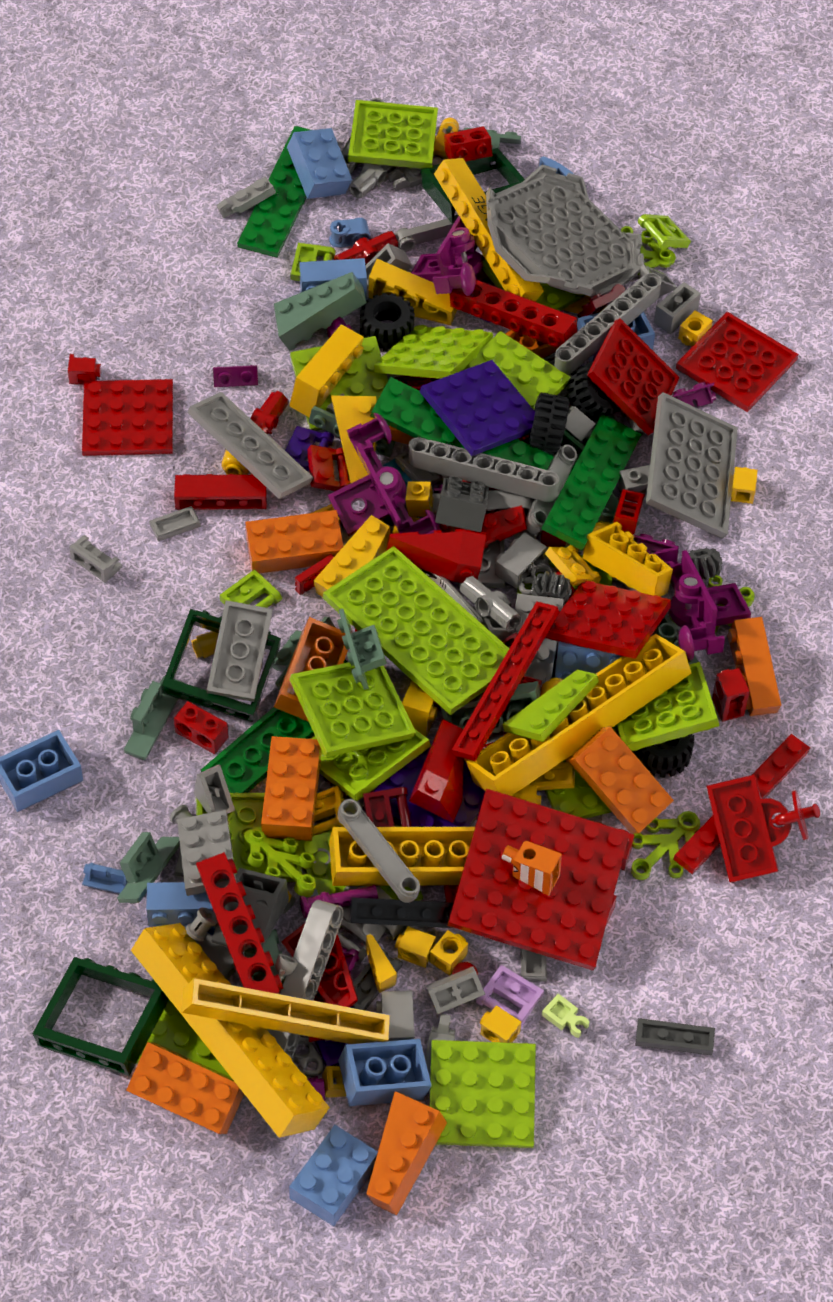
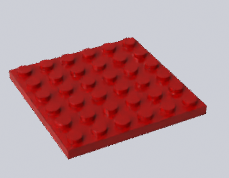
M486 788L447 926L594 971L629 832ZM524 841H529L562 854L560 877L549 896L513 876V864L502 859V854L507 845L519 850Z

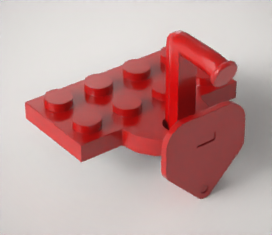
M756 774L706 786L729 882L778 872L779 869L773 847L781 844L789 836L792 823L794 822L798 823L803 840L808 839L805 819L820 817V808L817 804L805 808L801 807L797 790L792 791L794 810L789 811L778 800L761 798ZM775 813H781V814L776 815L775 818L772 819V817H773V815H774Z

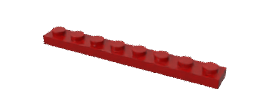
M536 601L452 748L455 756L472 761L477 760L559 614L558 606Z
M790 734L752 774H756L761 798H766L809 752L810 747L793 734ZM713 815L674 855L673 860L692 875L720 846Z

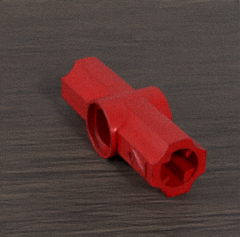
M387 231L370 240L366 237L360 238L355 242L353 248L335 255L334 260L365 258L366 265L388 243L398 248L396 235L392 231Z
M271 392L262 407L254 410L250 419L266 434L271 435L273 433L271 432L272 429H276L280 415L289 404L288 398L282 392Z

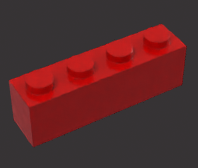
M253 474L175 475V510H182L190 506L194 510L267 509V487Z

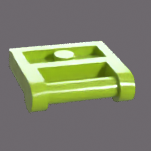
M643 214L638 219V224L642 228H646L656 239L658 246L662 250H666L669 247L688 248L691 240L669 216Z
M298 243L290 280L300 281V262L317 261L318 256H323V261L333 260L336 250L328 246Z
M255 569L219 595L220 601L224 605L226 600L249 605L264 593L268 596L255 606L268 608L273 603L277 604L282 600L280 592Z

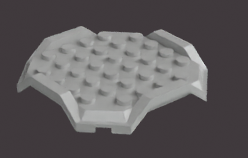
M542 164L523 182L501 192L495 193L489 187L486 192L487 221L495 251L525 281L547 283L551 287L578 295L584 294L592 298L599 293L602 296L610 293L616 284L625 286L640 272L641 266L645 265L644 255L640 253L642 246L641 234L622 232L588 198L583 177L571 173L563 176L556 173L557 169Z

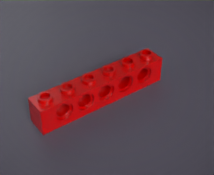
M476 280L473 293L469 296L464 294L462 288L453 289L449 293L450 307L557 348L577 332V317Z
M225 852L197 862L196 866L243 987L280 994L279 990L284 989L279 975L273 976L270 967L274 966L270 952H264L261 943L265 942L260 927L255 929L252 920L256 919L251 904L246 906L243 897L247 896L242 881L236 882L234 874L238 872L233 859H227ZM220 879H227L229 881V884L224 888L216 886ZM229 902L238 903V907L233 911L225 909L226 904ZM238 925L248 927L247 931L243 934H236L234 929ZM248 948H254L257 951L255 956L251 958L243 956V953ZM261 971L266 974L262 981L252 979L256 972Z

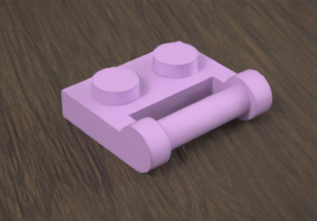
M500 965L483 988L485 995L478 997L476 1003L482 1007L485 1005L492 1010L497 1005L520 1020L522 1027L529 1014L543 997L544 990ZM494 992L521 1009L520 1012L516 1013L490 997L491 994Z

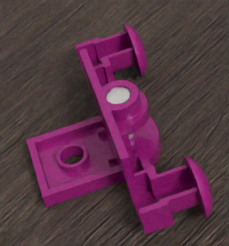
M460 216L456 219L437 253L421 254L411 271L414 275L434 282L436 294L451 293L453 289L462 288L466 296L471 295L476 284L475 274L483 268L482 256L476 251L478 246L475 243L474 236L469 233V229L466 228Z
M373 413L375 419L348 429V437L368 473L367 476L328 495L334 510H337L338 518L348 537L355 534L371 515L379 520L391 516L399 533L419 532L420 534L434 533V530H442L441 524L435 522L436 515L430 510H425L427 516L413 522L405 509L407 491L405 481L395 468L383 467L375 453L372 443L382 438H385L388 444L391 443V430L386 420L380 414ZM362 501L365 503V507L361 511H356L352 508L354 502Z
M678 547L663 549L661 552L650 553L647 550L649 554H656L673 569L670 583L674 589V596L671 599L669 614L673 622L682 627L679 631L678 642L680 649L685 651L687 660H693L694 651L705 650L707 655L723 652L725 637H716V626L731 624L734 620L751 618V611L736 583L706 588L687 550L682 551V559L679 564L677 562Z

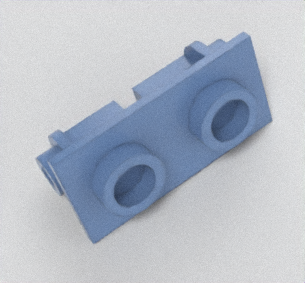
M92 862L84 866L83 873L85 877L82 883L83 886L120 894L128 883L122 870L97 865Z

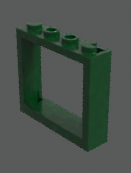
M498 148L492 149L491 157L466 162L473 175L497 169L509 185L492 189L495 193L525 180ZM440 164L433 165L432 168H422V187L452 224L455 223L459 215H455V208L434 175Z
M190 609L163 680L162 693L253 722L276 660L281 638L271 635L270 631L268 632L265 649H269L270 652L257 686L255 701L251 702V705L225 696L209 694L207 690L175 680L194 626L219 633L222 616L219 618L211 616L205 610L201 612Z
M74 957L32 1034L38 1046L130 1076L169 998L154 979L150 981L133 972H129V974L121 972L111 965L102 966L89 958L80 959ZM81 975L151 997L122 1053L52 1030Z

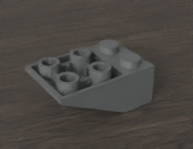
M455 476L444 478L435 522L481 532L487 508L489 487L478 481H472V483L463 482L461 478Z
M240 868L236 874L237 882L242 881L247 896H244L243 900L246 906L251 904L256 919L252 920L255 929L259 927L265 940V942L261 943L263 948L289 901L287 880ZM229 902L226 904L225 909L233 911L238 907V903ZM217 923L211 941L215 944L227 946L220 926ZM238 925L234 932L236 934H243L247 931L248 927ZM248 948L245 950V952L253 954L257 953V951L254 948Z

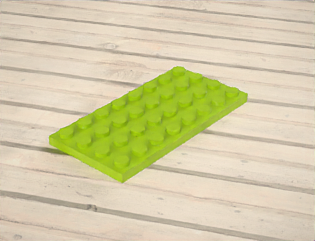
M394 546L323 592V599L338 613L340 609H344L350 624L355 629L361 630L375 625L384 655L450 715L487 689L509 650L501 640Z

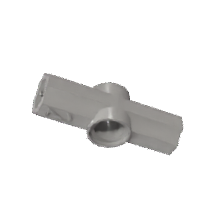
M366 163L362 168L361 174L351 182L348 190L357 199L362 198L375 186L380 187L383 181L386 182L388 179L387 174L398 166Z
M473 576L466 578L461 584L460 592L475 604V609L480 616H490L508 632L515 630L521 623L522 616L506 604V599L502 592L490 591Z

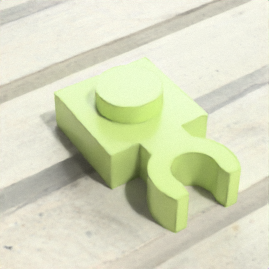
M557 994L542 1011L544 1018L560 1030L568 1026L571 1034L577 1038L581 1036V1031L576 1026L582 1025L587 1029L590 1023L586 1017L576 1016L578 1008L560 994Z

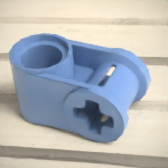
M364 218L336 220L330 225L332 235L329 237V242L333 247L353 246L357 240L363 237L371 239L368 223Z

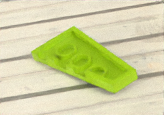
M577 669L504 722L502 725L505 732L544 742L599 682L597 674Z

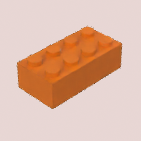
M337 510L245 522L251 570L255 569L259 574L311 567L330 554L335 557L343 548Z
M311 617L308 618L301 632L274 708L308 721L290 682L291 674L343 664L348 652L342 636L346 635L345 633Z
M610 726L601 728L567 760L631 834H639L674 801Z
M272 736L261 821L262 832L266 837L279 839L291 837L296 840L312 841L322 754L317 739Z
M147 1042L126 1091L218 1134H227L244 1096L242 1090L231 1077L153 1042Z

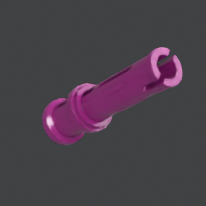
M372 885L333 894L324 891L320 895L308 898L300 896L302 915L304 919L308 917L310 908L316 900L347 907L351 904V897L378 898L376 886Z

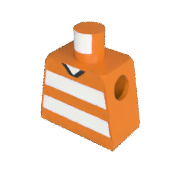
M524 841L519 850L507 845L502 854V859L513 864V876L548 896L550 895L560 877L562 854L529 841Z

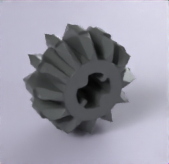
M706 547L690 551L689 555L702 579L714 578L715 575L721 573L722 557H720V552L716 551V549Z
M545 571L544 574L537 575L531 590L532 595L564 599L565 605L569 597H571L572 585L569 579L564 578L563 574L558 575L555 572L549 573Z

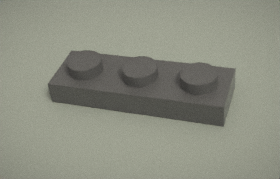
M638 1018L635 1046L712 1056L715 1028Z

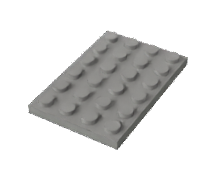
M662 392L658 396L646 504L722 539L728 535L738 427Z

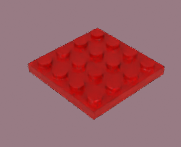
M727 311L676 363V369L699 383L705 382L706 385L714 383L710 390L748 412L797 361L799 354Z
M621 318L614 321L587 374L592 382L615 402L648 436L654 433L658 396L662 392L671 396L680 378Z
M173 379L84 381L83 456L173 454Z
M585 581L578 586L561 609L546 638L636 659L671 608V599L639 593L634 590L621 589L616 586L598 584L593 581Z

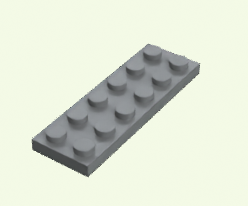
M222 392L189 407L187 413L277 498L281 499L311 483L313 476Z

